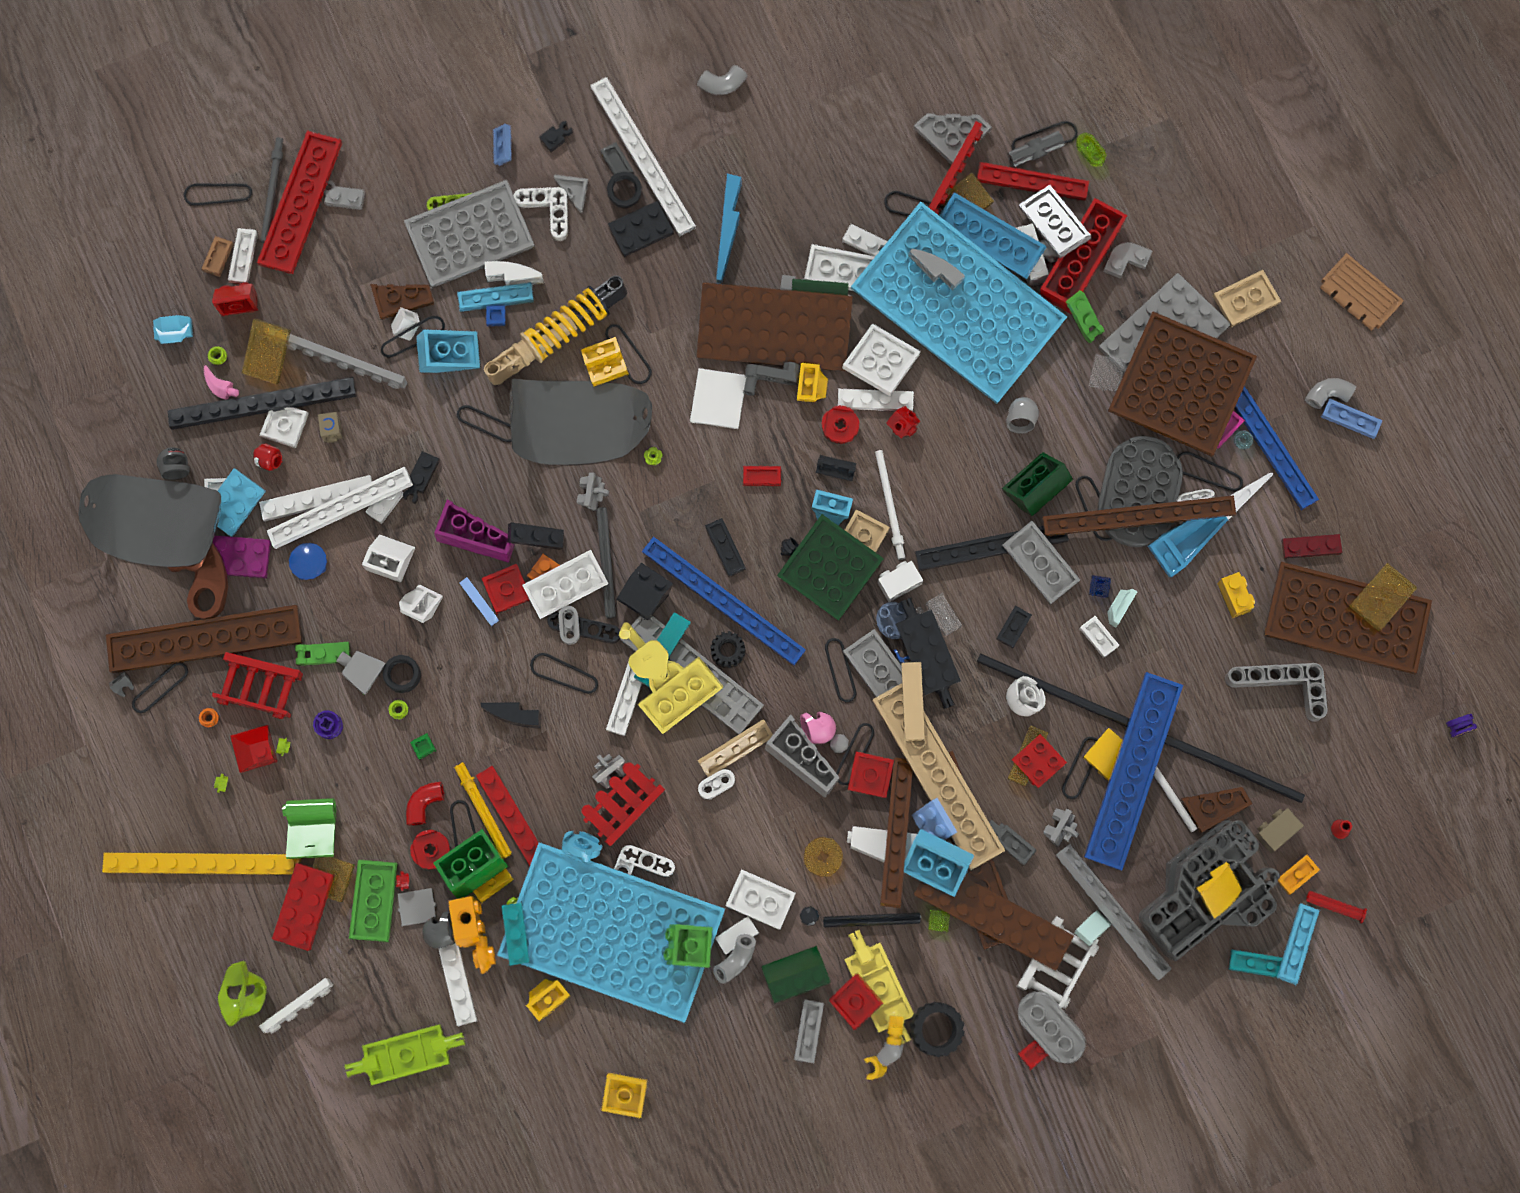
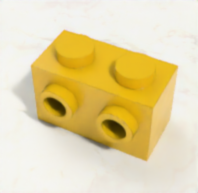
M1240 572L1224 577L1217 583L1232 619L1249 613L1254 608L1255 600L1252 594L1248 593L1246 588L1247 581L1244 576L1241 577Z

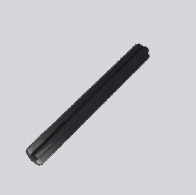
M920 913L823 917V926L825 928L921 923Z

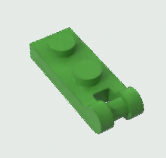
M1079 290L1066 301L1083 337L1088 343L1094 341V337L1105 332L1084 292Z
M350 643L296 645L295 652H297L298 657L296 658V665L338 663L336 660L342 652L350 656ZM305 652H310L311 658H305Z

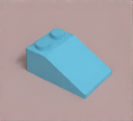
M423 330L416 336L419 372L440 373L480 368L477 332Z

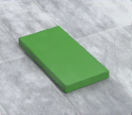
M358 860L349 939L389 942L398 863Z

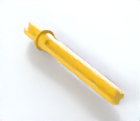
M460 763L454 767L461 780L460 785L464 786L503 859L508 858L512 853L474 782L475 778L471 777L465 764Z

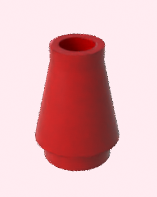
M1343 819L1335 820L1331 825L1332 834L1339 839L1348 837L1352 829L1351 822Z

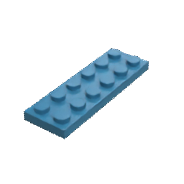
M953 193L940 214L941 218L998 263L1025 279L1028 278L1047 248L1041 242L956 193Z

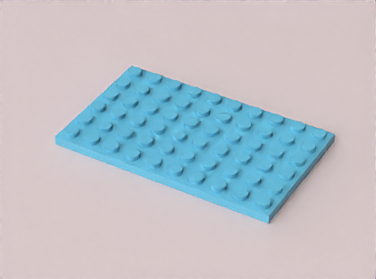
M922 202L916 206L851 286L853 291L996 404H998L1067 318L1066 315ZM917 249L938 256L964 274V280L953 291L940 278L933 282L908 256L910 250Z
M538 843L517 903H522L530 959V963L522 965L685 1023L705 967L667 965V960H664V950L668 948V940L665 938L666 929L669 928L670 924L712 927V948L725 909L593 861L583 862L577 856ZM504 935L497 956L509 960L506 935Z

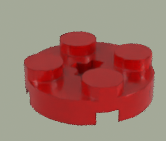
M835 406L824 414L822 418V431L825 438L837 444L849 443L853 440L859 431V419L851 408ZM839 420H842L843 424L846 425L842 429H838V426H835V423H839Z
M435 830L420 832L410 847L413 861L421 868L428 870L437 869L433 863L451 851L448 839ZM430 844L432 847H436L433 855L425 852Z

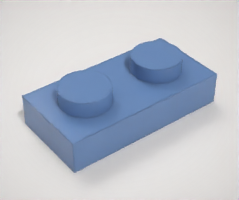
M503 124L493 130L494 164L499 166L510 161L512 155L511 126Z

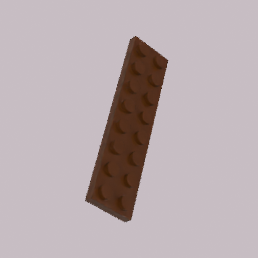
M965 877L955 897L923 881L920 882L914 893L915 897L1055 972L1074 937L1073 934Z

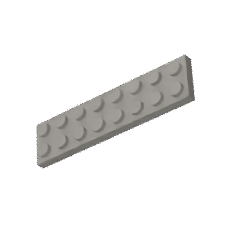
M639 616L631 625L645 643L657 640L665 628V625L654 616H651L649 620ZM620 638L633 651L638 650L629 638L625 640ZM681 639L668 661L676 662L684 668L697 657H700L723 685L720 691L701 705L736 734H741L762 710L764 705Z

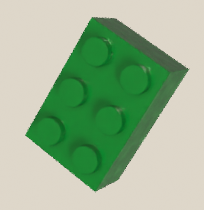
M483 829L433 863L457 899L464 898L508 867Z

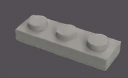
M804 1000L794 1060L814 1063L824 1003Z

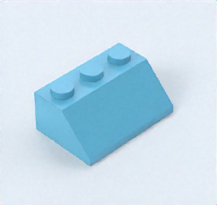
M920 829L905 859L904 873L955 897L974 855Z

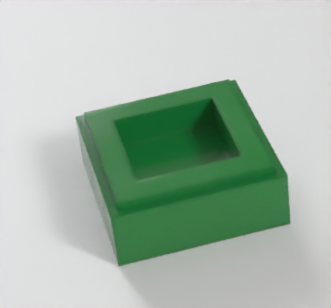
M428 733L410 742L419 760L437 751Z

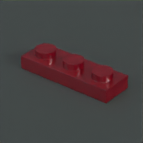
M1340 534L1283 538L1281 540L1284 559L1338 555L1342 553Z

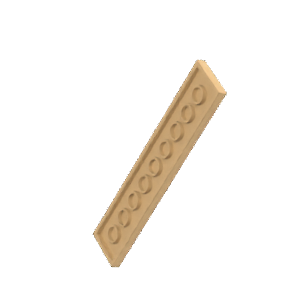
M902 683L872 700L929 800L932 801L938 798L954 825L957 833L952 835L951 838L955 845L974 855L969 866L970 871L1005 851L1004 847L925 712V740L905 741Z

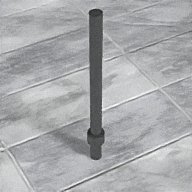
M280 137L276 138L275 147L271 155L273 161L261 243L265 242L271 225L279 165L283 157V152H281L283 139Z

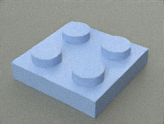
M938 798L930 801L912 814L919 829L942 840H947L957 833Z

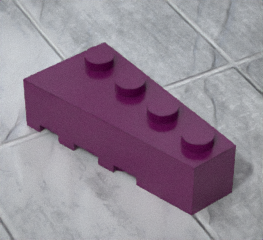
M447 499L434 532L436 541L509 563L515 543H508V534L493 525L487 524L481 518L473 516L467 510L454 505L453 502Z

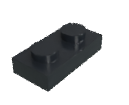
M1015 605L996 640L1013 649L1032 614Z

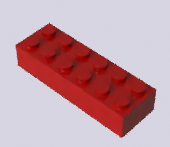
M1094 198L1081 220V224L1090 233L1091 239L1057 260L1042 285L1039 295L1049 303L1071 314L1066 301L1079 290L1085 291L1123 227L1127 215Z

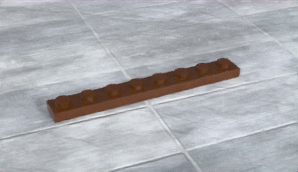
M894 757L880 906L900 908L913 773L909 763L904 758Z

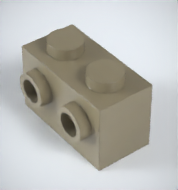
M1288 808L1283 811L1279 809L1271 816L1273 820L1270 823L1265 821L1257 828L1259 832L1255 835L1256 838L1270 853L1275 852L1304 826Z

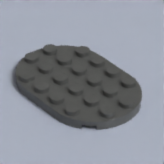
M1148 436L1133 437L1118 445L1112 452L1106 465L1098 500V510L1177 502L1183 472L1181 462L1172 451L1173 449L1165 442ZM1172 523L1105 530V532L1120 544L1130 547H1144L1150 545L1161 537L1162 534L1166 533Z

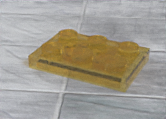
M254 319L242 373L278 384L291 330Z
M1386 563L1349 607L1374 628L1381 631L1417 587Z

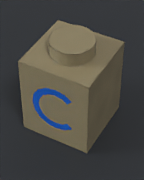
M338 413L319 414L318 420L322 439L328 443L343 439L341 420Z

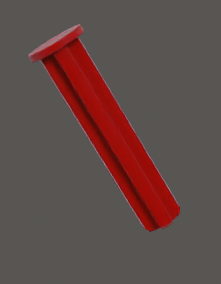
M1309 891L1306 896L1307 902L1359 920L1361 924L1365 919L1366 908L1360 909L1313 891Z

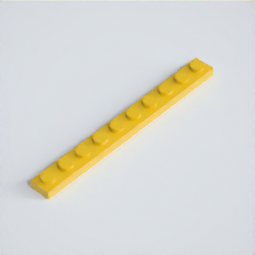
M104 853L102 872L292 875L296 863H301V858L286 859V854Z

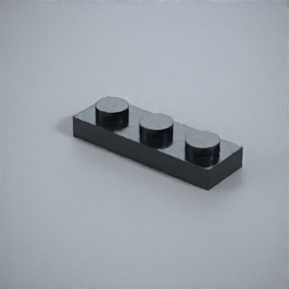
M513 522L508 524V543L558 550L563 549L564 530Z

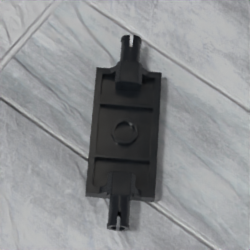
M912 598L903 600L900 604L907 618L895 625L910 662H921L923 694L925 696L933 692L938 693L943 709L954 706L955 703L948 689L950 688L949 686L961 680L933 611L931 609L919 614L915 609Z

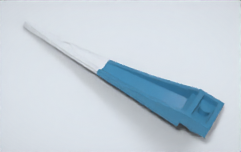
M1273 473L1263 476L1232 494L1234 495L1236 512L1273 476ZM1232 516L1185 521L1162 534L1148 548L1168 577H1173L1191 562Z

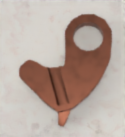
M213 543L207 555L200 563L190 566L168 567L172 572H179L181 570L195 572V578L187 597L188 608L195 617L203 619L214 618L224 610L228 592V579L222 557ZM210 589L215 595L214 605L210 610L202 611L198 605L199 595L202 591Z

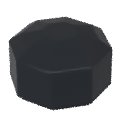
M812 906L803 908L800 913L801 922L807 926L815 925L819 919L818 910Z

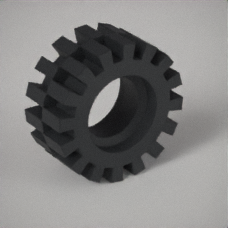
M728 631V633L721 632V635H716V638L712 640L710 647L711 655L717 665H721L723 668H731V666L736 667L739 662H742L745 656V644L738 634H733L731 631ZM725 643H731L735 646V653L730 657L722 655L720 651L721 646Z

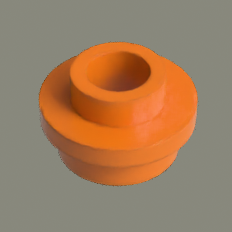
M206 708L199 714V722L207 728L215 726L219 720L218 713L212 708ZM208 715H212L211 721L206 720Z

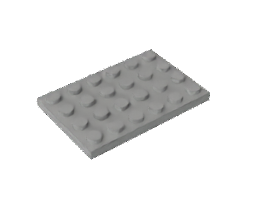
M507 180L404 220L431 288L484 268V262L501 261L535 247Z
M1177 273L1113 332L1098 349L1125 374L1153 311L1214 338H1218L1230 327V323Z

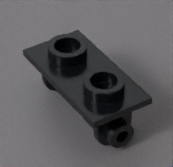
M820 455L816 473L853 481L857 463Z

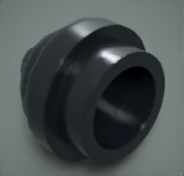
M792 537L784 539L781 543L780 554L782 556H792L799 544Z

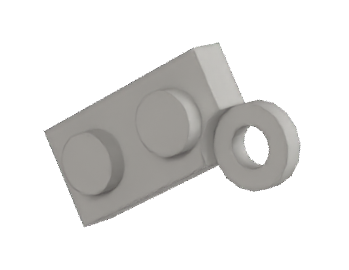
M328 180L327 185H331L332 189H325L324 194H326L325 205L362 210L365 196L364 190L336 187L333 181Z

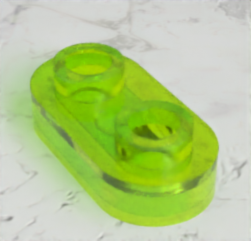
M1080 134L1076 141L1077 149L1092 166L1098 167L1103 165L1107 156L1106 151L1092 134ZM1086 142L1088 146H1084L1082 143ZM1097 156L1099 160H1095L1093 157Z

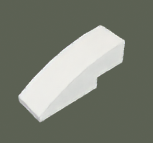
M502 261L484 262L488 282L505 280L506 286L530 282L532 284L544 283L542 273L521 264Z

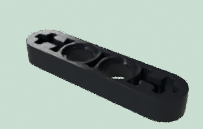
M559 612L551 613L548 617V625L552 630L560 632L559 623L557 626H554L552 622L556 617H559ZM567 614L565 618L570 620L572 615ZM579 617L580 637L610 644L617 643L620 640V630L617 626ZM590 626H598L599 632L596 635L589 634L588 629ZM602 627H605L604 630L608 633L615 630L617 636H613V639H610L608 634L603 633L604 637H601Z

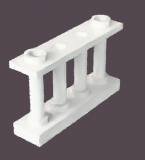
M1056 916L1052 924L1067 931L1061 925L1064 920ZM1074 935L1071 942L1085 949L1086 953L1081 961L1065 953L1062 960L1077 968L1072 978L1058 970L1055 972L1031 959L1017 987L1023 991L1026 988H1033L1038 992H1044L1050 995L1061 1008L1066 1009L1071 1000L1068 996L1089 957L1095 956L1099 948L1097 945L1099 940L1096 939L1088 946L1081 938ZM1042 970L1068 985L1063 995L1061 996L1035 981L1036 978L1033 977L1035 971Z

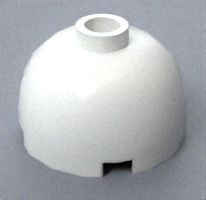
M1020 677L1009 686L1006 693L1010 709L1020 716H1031L1038 713L1045 706L1046 698L1042 689H1038L1036 686L1038 683L1032 678Z

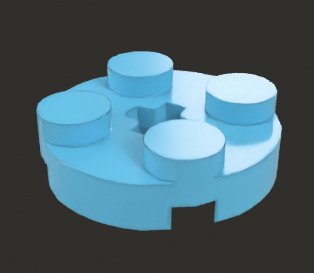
M574 831L565 833L562 841V851L564 853L577 856L583 862H589L591 858L599 856L602 844H598L599 840L595 836L582 831L579 834H573Z

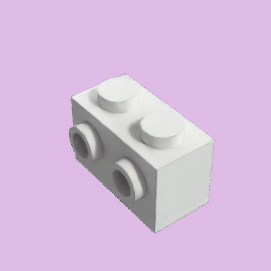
M904 561L896 566L897 569L890 572L887 570L880 575L878 585L888 602L922 585L923 579L912 561L908 563Z

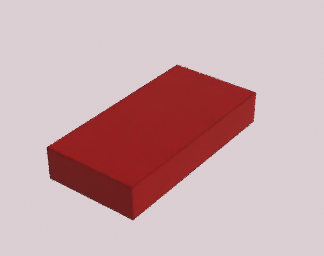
M743 466V486H781V466Z

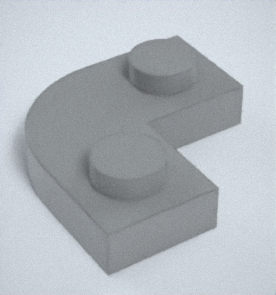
M1134 243L1119 244L1111 252L1103 272L1121 279L1127 263L1145 270L1152 251Z

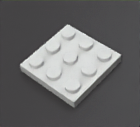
M872 324L847 358L842 368L891 396L920 355V351Z

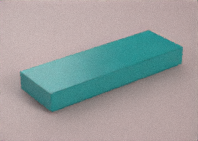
M1231 950L1228 970L1277 978L1282 958Z

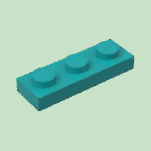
M522 903L502 905L509 965L530 963Z

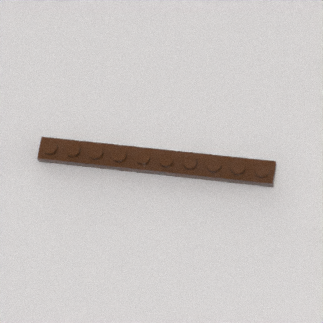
M1234 495L1043 516L1042 521L1044 536L1235 516L1236 507Z

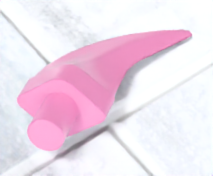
M206 365L204 366L206 383L216 396L227 400L230 396L237 397L239 395V390L233 388L232 382L216 378Z

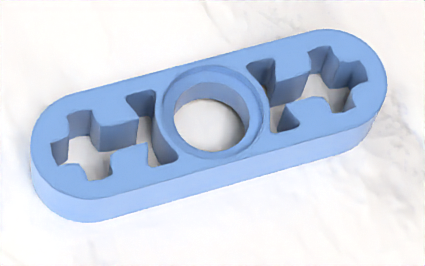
M466 577L459 582L491 626L499 621L470 580Z

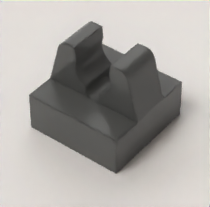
M125 671L109 683L112 691L121 697L126 696L122 691L124 686L129 687L131 690L134 689Z

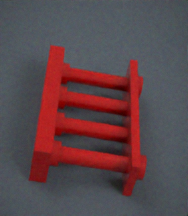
M225 652L223 660L228 663L229 670L222 693L212 694V697L217 700L216 703L226 706L232 703L272 713V717L278 719L290 718L291 714L284 710L292 682H295V680L301 681L303 673L297 669ZM242 666L246 667L248 672L240 699L229 697L236 670ZM262 671L265 672L266 679L258 704L249 702L247 700L255 673ZM278 675L284 677L283 680L285 681L277 708L266 706L273 679Z

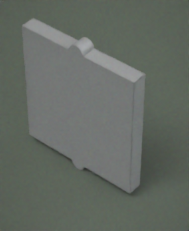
M432 888L398 894V911L400 912L402 926L425 923L431 917H436V903L434 902Z

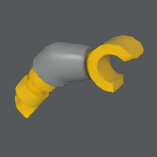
M890 1015L887 1032L890 1036L887 1037V1042L884 1043V1047L877 1056L864 1059L866 1063L872 1062L875 1066V1072L868 1074L866 1079L873 1080L884 1076L887 1066L900 1058L903 1051L902 1038H900L903 1031L902 1016Z

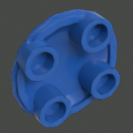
M303 543L291 552L289 567L292 573L299 579H314L326 571V554L317 544Z

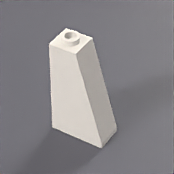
M853 826L852 831H848L847 843H851V849L884 862L887 830ZM907 833L905 859L917 834Z

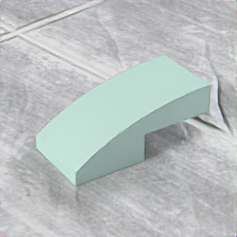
M1097 910L1074 933L1090 946L1111 926V922Z

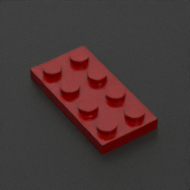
M296 863L273 933V940L311 951L335 876L334 874Z

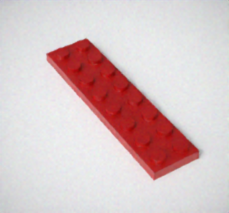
M310 131L306 132L258 258V265L289 274L294 273L343 143L341 139Z

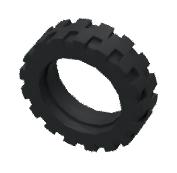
M940 1002L926 1003L925 1006L917 1009V1013H914L912 1016V1023L910 1022V1037L913 1038V1044L921 1052L930 1056L941 1057L950 1055L949 1053L955 1052L957 1050L956 1047L961 1045L963 1041L961 1039L965 1034L963 1030L965 1025L964 1021L961 1020L962 1016L954 1007ZM932 1013H943L951 1021V1037L941 1046H932L923 1038V1022Z

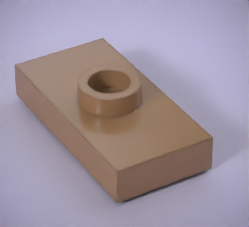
M215 236L202 266V271L220 277L234 245L233 242Z

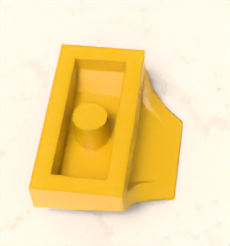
M801 363L797 401L816 402L818 399L826 398L828 378L821 372L820 365Z
M544 979L529 992V1003L526 1006L536 1019L541 1021L568 999L570 994L558 980L550 981Z

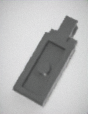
M993 820L989 821L1005 851L1024 866L1037 850L1008 825L1005 826L1001 823L998 826Z

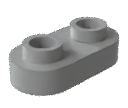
M564 606L559 611L560 637L567 645L577 643L580 638L579 616L577 610L572 606ZM567 614H572L570 620L565 618ZM573 633L574 636L573 638H567V634Z

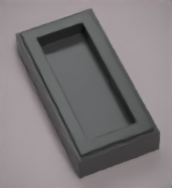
M616 142L600 150L613 175L623 171L634 174L633 169Z

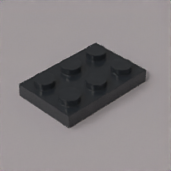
M658 200L608 223V227L624 257L674 234Z

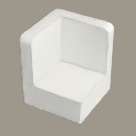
M400 308L391 324L393 335L396 336L420 322L418 314ZM419 326L400 336V338L411 340Z

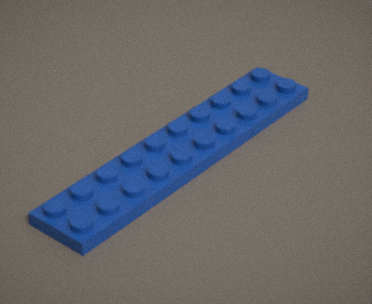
M1145 672L1084 858L1121 871L1123 870L1183 688L1182 684Z

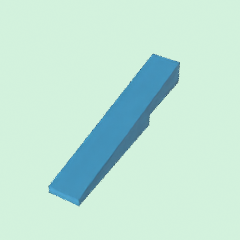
M727 174L716 278L719 284H722L740 220L739 212L735 211L742 180L741 177Z

